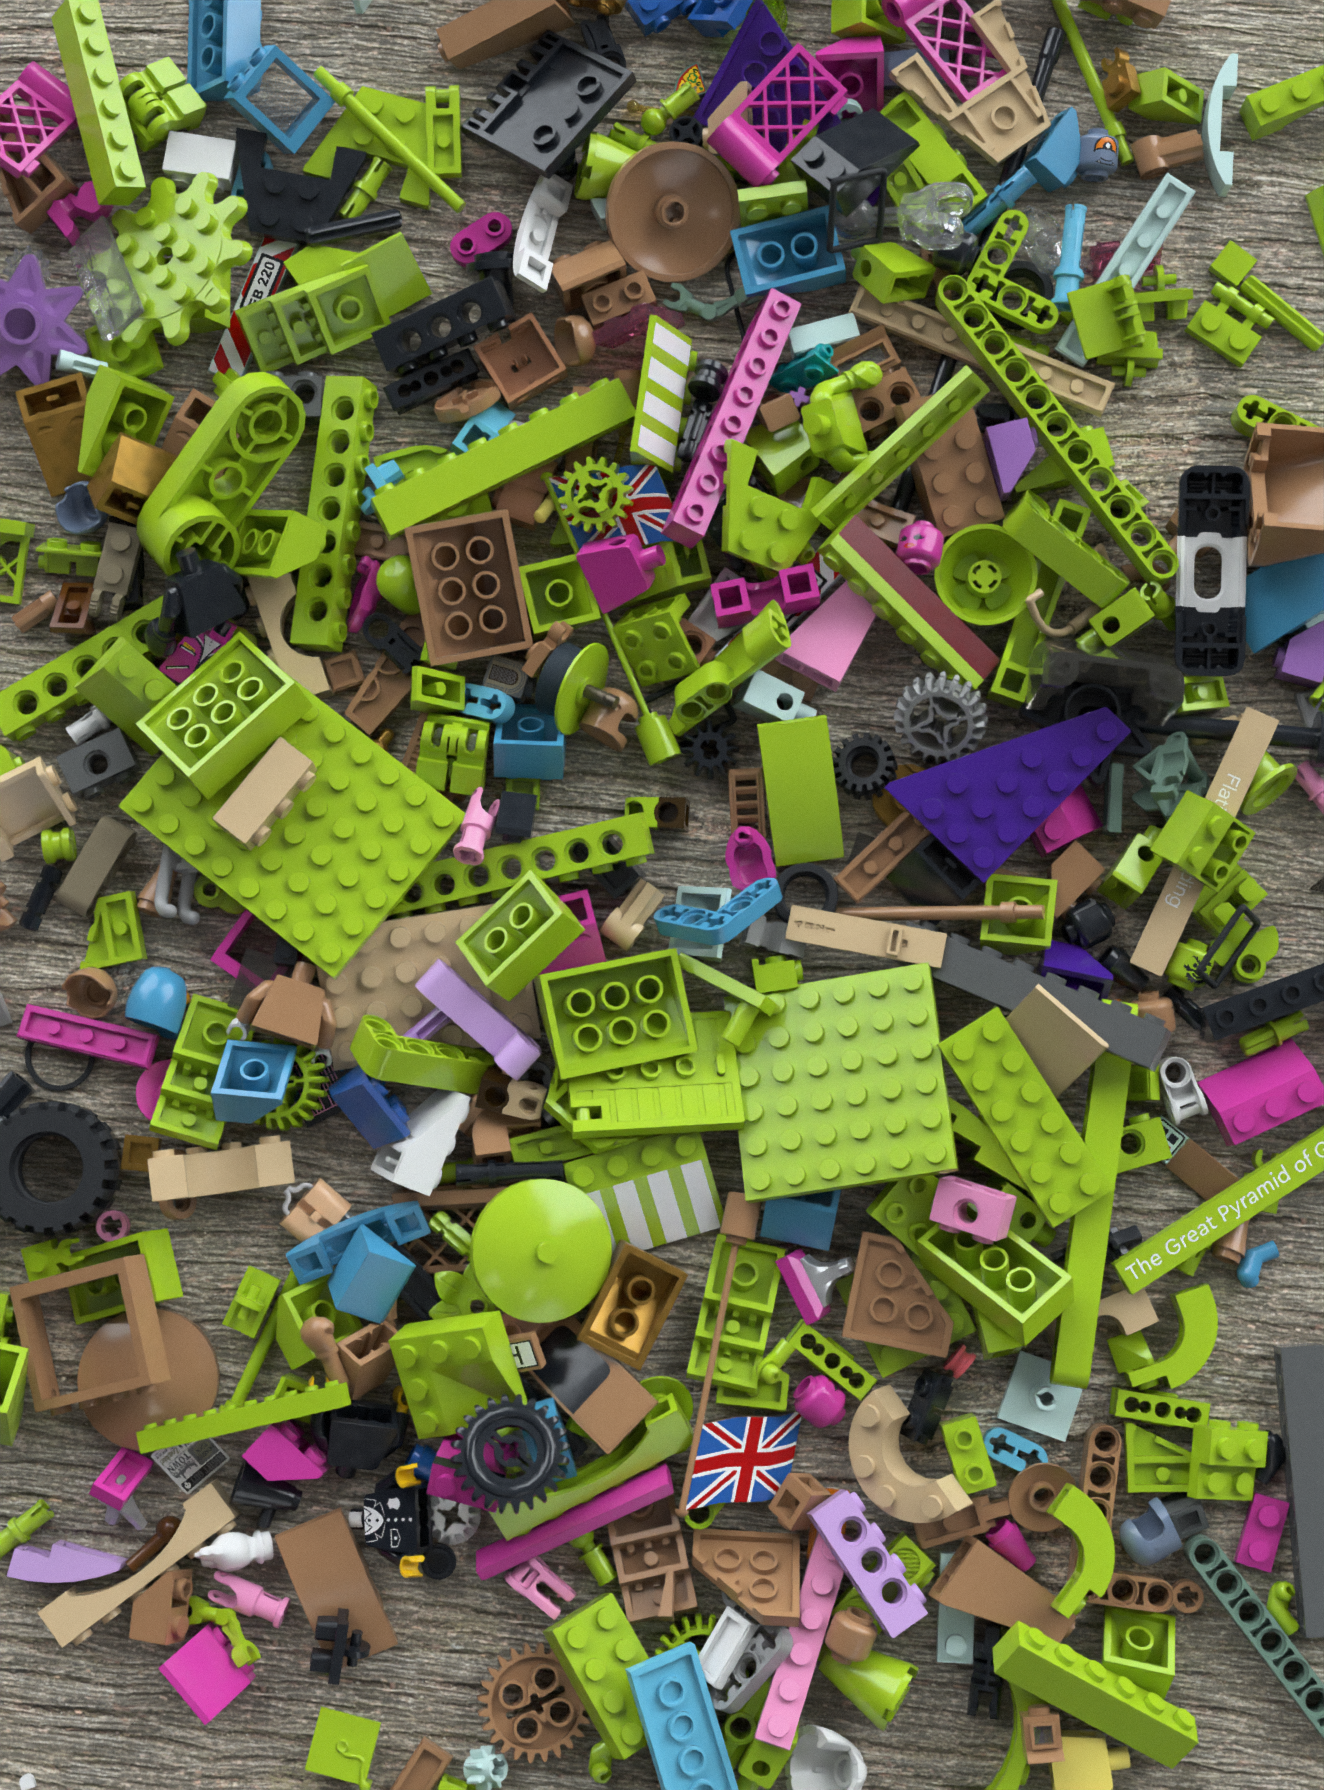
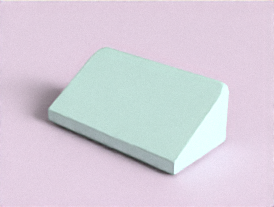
M848 313L791 328L788 337L792 360L799 356L804 358L805 353L814 349L819 343L829 344L834 349L860 336L854 314Z

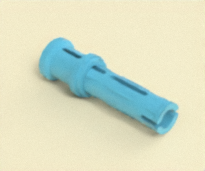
M1072 204L1065 206L1060 265L1053 272L1056 286L1054 298L1050 300L1056 305L1058 311L1071 312L1066 293L1078 290L1080 282L1084 280V273L1080 268L1087 207L1082 204H1074V210L1072 209Z

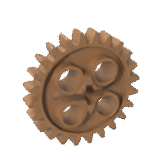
M525 1642L523 1643L521 1654H518L513 1647H510L509 1653L511 1658L509 1660L504 1659L500 1655L497 1656L501 1666L498 1670L493 1667H487L488 1672L493 1676L491 1681H480V1684L488 1689L487 1693L477 1695L479 1701L486 1703V1707L479 1709L477 1713L479 1716L489 1718L481 1727L484 1731L494 1729L495 1731L489 1738L490 1742L495 1743L502 1739L500 1751L504 1754L512 1747L514 1760H518L522 1752H526L528 1763L533 1762L535 1753H539L543 1762H547L548 1751L551 1750L559 1758L561 1757L560 1746L562 1744L570 1749L574 1748L570 1740L572 1735L580 1738L584 1736L577 1727L579 1723L590 1724V1720L582 1715L586 1709L551 1647L546 1653L544 1652L543 1643L538 1642L535 1651H531L528 1643ZM542 1668H549L553 1673L550 1684L544 1687L536 1685V1673ZM510 1684H517L521 1690L519 1698L512 1703L505 1702L502 1697L504 1688ZM559 1686L564 1687L563 1692L542 1699L539 1702L541 1708L538 1710L528 1706L513 1717H506L507 1712L528 1705L531 1702L530 1695L535 1693L541 1698ZM563 1701L567 1704L568 1708L566 1715L559 1720L552 1719L550 1717L551 1706L555 1702ZM523 1718L534 1719V1731L527 1736L519 1735L517 1732L518 1723Z

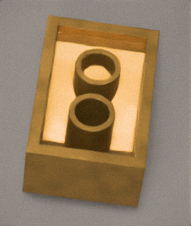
M620 1239L611 1256L607 1277L597 1295L592 1299L577 1340L640 1371L688 1274L682 1269Z

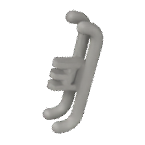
M165 844L163 845L155 890V909L164 918H173L178 911V915L183 923L195 925L200 921V915L198 912L192 911L191 903L196 874L199 871ZM173 871L182 873L177 908L168 903Z

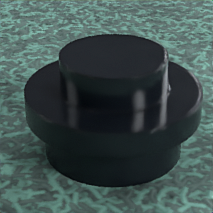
M433 1544V1550L422 1554L425 1557L424 1562H421L422 1570L431 1579H445L455 1570L457 1563L455 1552L446 1544Z

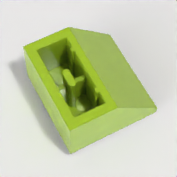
M1187 790L1150 851L1173 867L1219 893L1256 832L1216 803Z

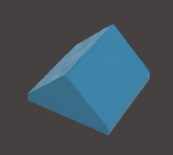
M364 1224L360 1225L327 1281L335 1308L379 1324L383 1323L416 1265Z

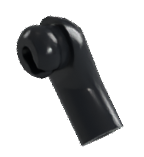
M1264 1430L1268 1432L1265 1468L1258 1467L1255 1470V1477L1266 1486L1284 1464L1285 1460L1283 1440L1277 1433L1273 1434L1270 1430Z

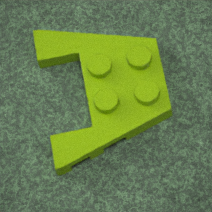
M362 86L355 95V98L427 165L426 103ZM347 108L304 165L303 173L305 176L330 180L337 146L367 152V158L373 159L378 157L382 159L381 162L385 161L388 164L408 169L399 196L400 203L430 210V187Z
M726 439L724 453H727V471H724L723 484L727 485L726 505L723 506L722 551L779 574V570L792 566L821 524L811 509L837 485L820 477H811L802 508L794 506L748 486L759 450L734 439Z

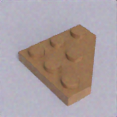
M862 1231L841 1336L947 1358L954 1323L898 1238Z
M720 1529L693 1530L692 1566L760 1624L799 1627L800 1534Z

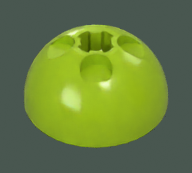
M994 524L972 525L955 533L943 545L940 564L934 569L935 587L940 600L960 620L978 626H994L1016 617L1027 606L1025 600L1035 592L1038 572L1034 555L1014 540L1002 526Z

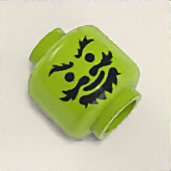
M1188 938L1187 943L1178 942L1164 971L1165 975L1168 976L1167 982L1193 992L1195 987H1204L1206 983L1196 974V968L1206 955L1208 945L1192 938ZM1212 957L1203 970L1208 976L1214 965V957Z

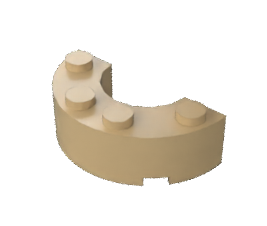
M280 1135L259 1138L260 1144L242 1147V1141L221 1144V1151L207 1152V1147L203 1146L186 1149V1155H175L174 1149L153 1151V1158L147 1159L152 1202L210 1196L295 1183L290 1140L281 1141Z
M890 1384L873 1390L858 1407L849 1433L851 1466L859 1485L868 1498L887 1514L913 1523L936 1522L973 1504L953 1474H949L941 1479H928L916 1474L905 1463L899 1449L898 1436L902 1423L910 1415V1412Z

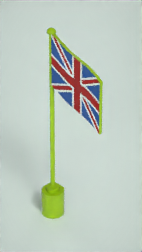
M628 465L620 467L617 474L625 472L629 475V479L624 482V485H630L634 488L633 492L626 494V498L634 503L633 506H624L623 511L626 512L628 517L624 519L618 516L616 518L617 528H613L608 523L605 524V533L598 532L596 526L593 527L591 533L584 531V522L577 528L571 523L574 515L568 518L563 516L562 512L568 506L558 503L557 500L565 496V492L559 489L558 485L567 484L569 480L565 476L553 477V474L550 472L541 474L540 481H544L575 554L579 552L582 545L586 542L629 534L637 535L642 546L675 541L661 534L673 504L657 466ZM600 472L591 474L597 480L610 477ZM579 482L575 488L574 497L579 493ZM593 488L591 490L593 497L590 499L598 502L600 500L598 494L601 491ZM618 492L613 495L611 503L612 508L614 507L617 501ZM595 510L581 513L590 518L601 517ZM598 604L602 619L643 713V716L638 718L640 725L636 726L634 730L650 767L668 761L681 754L666 715L658 716L657 711L649 712L620 641L613 630L608 613L603 614Z

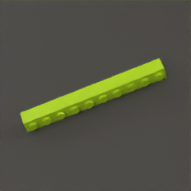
M338 1380L326 1382L325 1387L319 1389L318 1385L305 1387V1392L298 1393L297 1389L284 1392L285 1397L277 1398V1394L263 1397L264 1401L257 1403V1399L243 1402L244 1406L238 1408L236 1404L224 1406V1411L217 1412L216 1408L203 1411V1416L197 1417L196 1413L183 1416L184 1420L178 1422L176 1418L164 1420V1425L157 1426L156 1422L143 1425L144 1430L136 1432L140 1454L351 1405L347 1382L339 1384Z

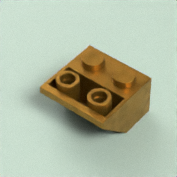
M120 432L87 485L94 508L137 525V518L143 505L178 456Z

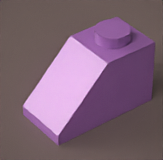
M1027 417L986 427L983 435L1000 502L1008 499L1036 451L1035 448L1039 446L1036 429L1029 427Z
M1324 621L1292 637L1283 647H1277L1272 666L1277 668L1274 678L1312 689L1322 683L1324 676Z

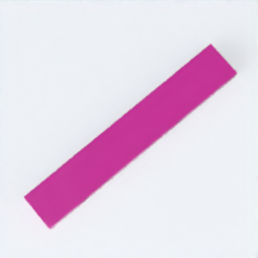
M665 1463L617 1487L596 1495L589 1502L580 1503L564 1511L558 1518L547 1520L537 1525L523 1536H516L509 1541L502 1538L476 1550V1572L482 1581L673 1494L671 1471Z

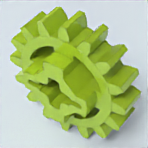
M587 457L586 466L584 467L577 461L574 462L576 472L572 474L565 471L563 474L569 481L567 484L558 485V488L565 492V496L557 499L558 503L568 506L562 512L563 516L568 518L574 515L571 524L577 528L584 522V531L591 533L594 526H596L598 532L605 533V524L607 523L613 528H617L616 518L618 516L624 519L628 517L626 512L623 511L624 506H633L634 503L626 498V494L634 491L632 486L624 485V482L629 479V475L625 472L617 474L620 466L615 462L608 468V460L605 457H601L598 464H595L593 458ZM591 473H605L610 477H605L602 480H597L591 475ZM579 482V493L574 497L575 488ZM593 488L601 491L598 494L600 498L598 502L590 499L593 497L591 492ZM618 492L617 501L614 507L612 508L611 503L613 495ZM595 510L601 517L590 518L581 513Z

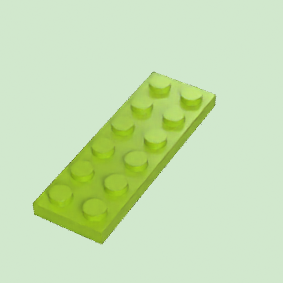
M998 1007L993 1008L936 1045L1051 1228L1058 1226L1114 1190Z

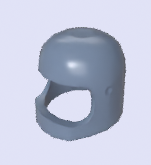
M1158 1497L1148 1501L1149 1508L1146 1513L1133 1520L1128 1518L1122 1523L1119 1530V1538L1124 1550L1135 1563L1142 1566L1153 1565L1183 1547L1175 1526Z

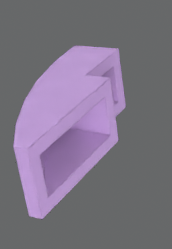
M62 1539L52 1545L51 1551L22 1544L14 1549L7 1577L45 1583L77 1582L119 1571L126 1566L125 1562L128 1558Z

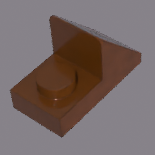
M63 582L49 626L51 633L69 637H93L96 635L93 616L88 614L91 595L94 591V583Z

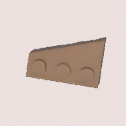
M0 114V122L12 123L10 115ZM18 116L20 124H25ZM0 132L2 141L17 142L15 133ZM23 134L26 143L40 144L35 135ZM5 151L6 155L19 164L22 161L20 152ZM48 151L37 160L40 163L39 168L28 178L24 175L16 178L0 166V181L2 183L0 186L9 201L14 222L29 234H32L49 218L46 211L51 208L53 200L63 199L69 193L74 195L79 190L78 186Z

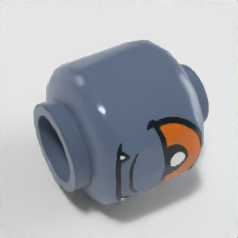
M1089 129L1088 134L1080 136V164L1075 171L1085 181L1103 182L1108 180V176L1117 170L1119 143L1116 138L1108 135V130Z

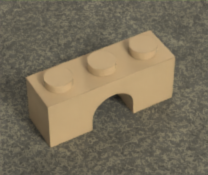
M1120 1280L1110 1285L1111 1292L1100 1297L1098 1317L1102 1315L1111 1316L1116 1321L1121 1334L1127 1336L1159 1322L1144 1288L1131 1295ZM1057 1317L1043 1330L1052 1351Z

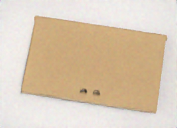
M1039 984L1005 1018L1056 1099L1109 1048L1107 1042Z

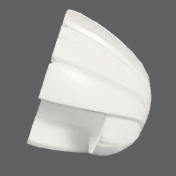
M808 1724L799 1728L797 1746L785 1764V1776L788 1777L786 1780L787 1790H861L867 1777V1766L863 1761L860 1751L846 1738L830 1729Z

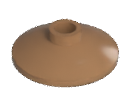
M1037 1463L1023 1469L1014 1478L1008 1492L1009 1508L1014 1519L1024 1528L1035 1532H1047L1062 1526L1063 1524L1046 1511L1066 1483L1077 1487L1073 1477L1064 1468L1053 1463ZM1041 1488L1045 1489V1492L1042 1496H1034L1037 1490Z

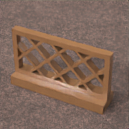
M456 1184L438 1185L432 1190L430 1196L407 1187H401L392 1193L393 1204L418 1201L424 1216L429 1221L434 1216L429 1210L444 1211L453 1209L463 1218L459 1226L463 1227L467 1222L474 1228L476 1221L472 1218V1215L477 1209L484 1208L494 1196L513 1184L496 1185V1188H488V1185L456 1187ZM472 1208L469 1213H466L463 1209ZM423 1237L413 1240L411 1244L410 1242L403 1244L411 1253V1249L418 1242L433 1255L426 1264H421L428 1273L441 1271L462 1272L470 1263L466 1262L468 1259L467 1255L459 1263H451L443 1256L441 1252L448 1245L446 1241L438 1250ZM435 1259L441 1262L440 1264H432Z

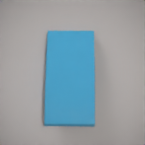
M1324 553L1260 567L1246 576V642L1254 654L1267 648L1286 634L1293 633L1318 615L1324 614Z

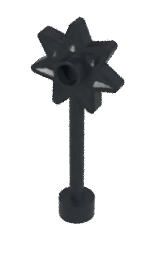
M1106 650L1085 674L1059 657H1052L1046 665L1051 695L1023 703L1018 712L1021 719L1040 729L1103 707H1107L1131 732L1087 776L1088 781L1094 787H1099L1105 781L1112 754L1143 758L1151 751V744L1143 733L1170 736L1175 732H1184L1187 738L1231 742L1240 722L1237 720L1143 712L1154 700L1156 692L1151 687L1119 686L1117 659L1115 652L1112 650ZM1318 711L1316 713L1312 728L1278 724L1269 745L1309 749L1310 765L1312 767L1324 768V712Z

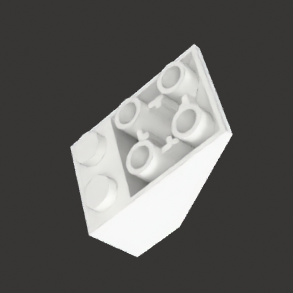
M436 1090L409 1114L410 1120L407 1124L411 1133L403 1139L379 1147L370 1170L394 1183L430 1196L432 1190L440 1183L442 1177L441 1168L446 1156H449L455 1147V1135L458 1127L468 1116L471 1097L457 1091Z

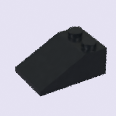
M872 108L815 135L791 159V162L801 181L806 180V186L829 204L830 184L835 177L880 167L886 168L888 177L920 144L916 139ZM881 175L837 184L836 210L847 218L880 185Z

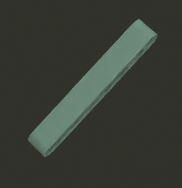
M1194 1534L1185 1541L1183 1547L1186 1560L1316 1732L1324 1739L1323 1682L1220 1546L1206 1535ZM1201 1544H1208L1210 1547L1209 1557L1204 1561H1197L1194 1555L1195 1549ZM1223 1573H1230L1232 1576L1231 1586L1225 1590H1219L1216 1583L1218 1577ZM1252 1602L1254 1605L1253 1615L1248 1619H1240L1239 1609L1242 1604ZM1267 1632H1275V1644L1270 1648H1262V1636ZM1290 1661H1297V1673L1292 1677H1284V1666ZM1318 1690L1320 1692L1318 1704L1313 1707L1306 1706L1307 1695L1312 1691Z

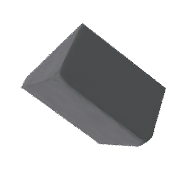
M1175 1492L1160 1499L1180 1539L1209 1528L1201 1500L1188 1497V1492Z

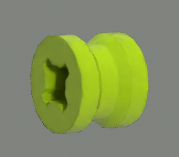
M63 827L59 832H53L50 829L42 831L41 847L46 864H53L58 859H65L68 862L76 860L77 845L72 827Z

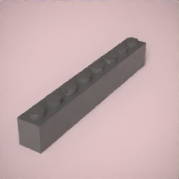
M920 920L918 925L910 921L906 924L909 927L936 932L940 929L924 920ZM951 933L950 938H946L941 969L931 967L932 979L1010 1012L1039 984L1109 1044V1048L1105 1052L1155 1072L1172 1034L1164 1027L1166 1021L1148 1013H1145L1144 1018L1131 1014V1006L1112 999L1111 1004L1098 1000L1099 993L1086 987L1079 986L1078 991L1065 986L1067 980L1055 974L1047 972L1045 977L1033 973L1034 966L1021 960L1015 959L1013 964L1001 960L1002 953L987 946H983L982 950L979 951L969 946L971 940L958 934ZM893 960L901 966L914 965L913 963Z
M1319 1343L1273 1345L1281 1438L1283 1440L1285 1456L1287 1502L1290 1503L1288 1518L1297 1620L1300 1625L1298 1632L1306 1638L1324 1637V1345Z

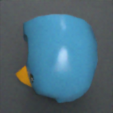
M156 966L146 969L139 976L130 991L126 1001L125 1018L156 1030L161 1036L170 1040L178 1039L186 1004L191 1002L185 981L168 967Z

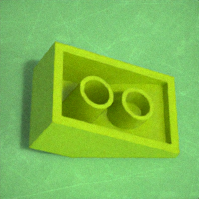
M100 364L86 396L78 471L93 477L120 432L154 446L175 397L151 382Z
M168 1228L142 1231L71 1253L73 1257L84 1255L85 1260L79 1264L64 1265L66 1272L122 1257L144 1254L155 1305L184 1297ZM118 1275L68 1288L76 1325L126 1313Z

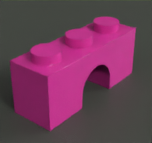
M813 563L779 570L777 577L760 583H747L743 577L710 584L718 629L750 623L771 600L779 603L783 615L814 610L820 607V594Z

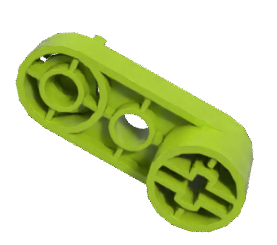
M231 368L225 374L218 371L213 376L212 381L217 385L213 391L219 396L218 400L149 496L137 518L136 534L141 546L167 576L181 570L175 555L180 550L190 547L196 548L200 560L209 559L224 563L231 569L234 568L240 556L241 540L237 532L238 526L297 445L305 429L306 412L302 400L278 376L266 372H254L241 377ZM228 467L222 477L214 480L220 470Z

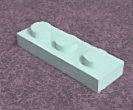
M940 1551L939 1576L955 1552ZM938 1602L937 1662L973 1664L975 1615Z

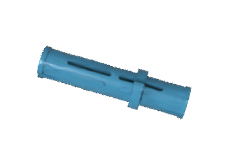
M1023 165L1005 183L994 187L995 191L966 216L957 227L978 235L1008 207L1010 209L1016 205L1014 202L1038 181Z

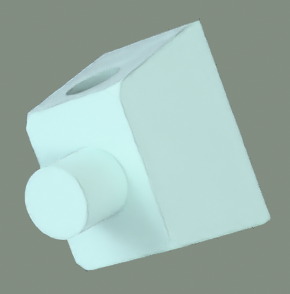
M758 670L742 682L732 705L733 708L768 723L816 716L817 713L816 709L801 703L805 694L803 691L761 670ZM777 699L782 701L784 705L783 710L778 707Z

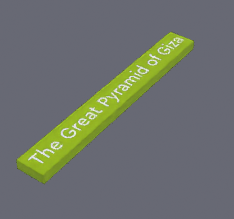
M1324 1125L1113 1261L1111 1265L1127 1292L1131 1295L1135 1294L1324 1171Z

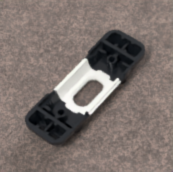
M1191 466L1182 473L1179 479L1177 558L1179 560V567L1176 572L1174 660L1178 670L1185 675L1232 676L1240 672L1245 663L1246 561L1250 481L1247 473L1240 467ZM1203 547L1217 549L1222 559L1221 589L1219 594L1211 599L1199 597L1194 590L1195 554Z

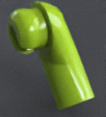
M782 1338L757 1365L756 1374L760 1381L774 1384L780 1379V1368L796 1350L785 1339Z
M1277 1581L1269 1589L1266 1609L1285 1634L1289 1636L1300 1627L1288 1611L1291 1598L1295 1596V1588L1290 1582Z

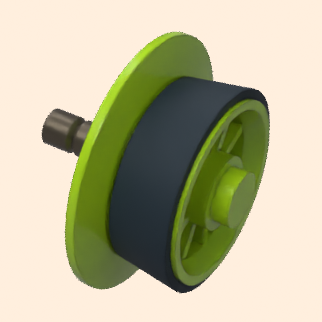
M564 642L551 653L544 664L536 686L535 704L540 713L555 717V725L559 732L570 735L580 729L579 722L591 700L601 705L604 704V706L613 710L617 708L620 698L602 690L605 687L609 669V656L606 647L600 643H591L582 650L570 642Z

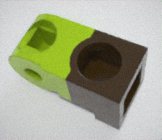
M686 797L625 798L624 816L639 812L646 813L649 829L688 833L690 801Z

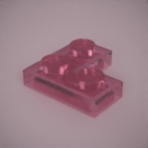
M642 303L630 309L631 313L623 317H614L604 321L603 327L593 331L592 335L595 345L614 349L640 335L647 337L650 314L659 316L677 330L686 325L682 313L668 310L666 307L651 306L649 303Z

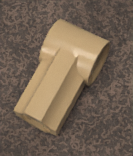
M640 879L622 905L616 907L609 915L599 932L628 952L644 931L645 923L661 904L665 895L650 883Z

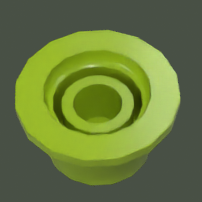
M1266 750L1242 801L1240 811L1248 816L1266 808L1287 790L1294 781L1298 768L1292 763L1280 766Z

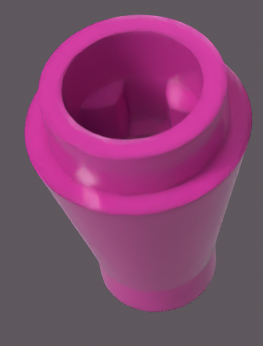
M1002 1518L996 1522L995 1527L989 1528V1531L986 1533L989 1547L1022 1572L1027 1571L1034 1565L1036 1557L1031 1552L1015 1522Z

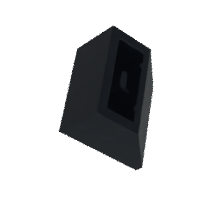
M932 834L922 841L886 877L913 906H957L982 883ZM942 920L927 921L936 926Z

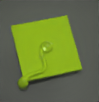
M321 1706L305 1770L358 1784L360 1790H370L373 1780L367 1779L382 1722Z

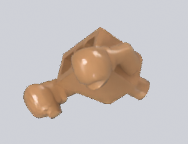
M397 1300L383 1323L373 1322L338 1343L335 1342L333 1337L334 1324L327 1318L310 1317L303 1322L300 1330L301 1339L314 1352L315 1357L321 1360L329 1381L338 1380L339 1384L347 1382L351 1400L359 1401L362 1395L384 1383L395 1364L388 1340L398 1332L395 1319L398 1318L396 1312Z

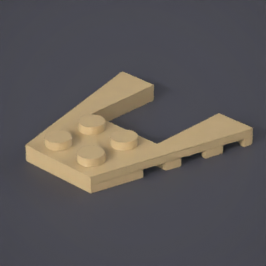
M1000 0L992 1L973 14L969 22L1007 74L959 107L954 103L919 53H916L889 73V78L994 167L1044 134L1051 127L1037 88L1032 85L1026 71L1028 67L1023 56H1020L1015 44L1014 32L1010 23L1006 22L1001 10L1002 3Z

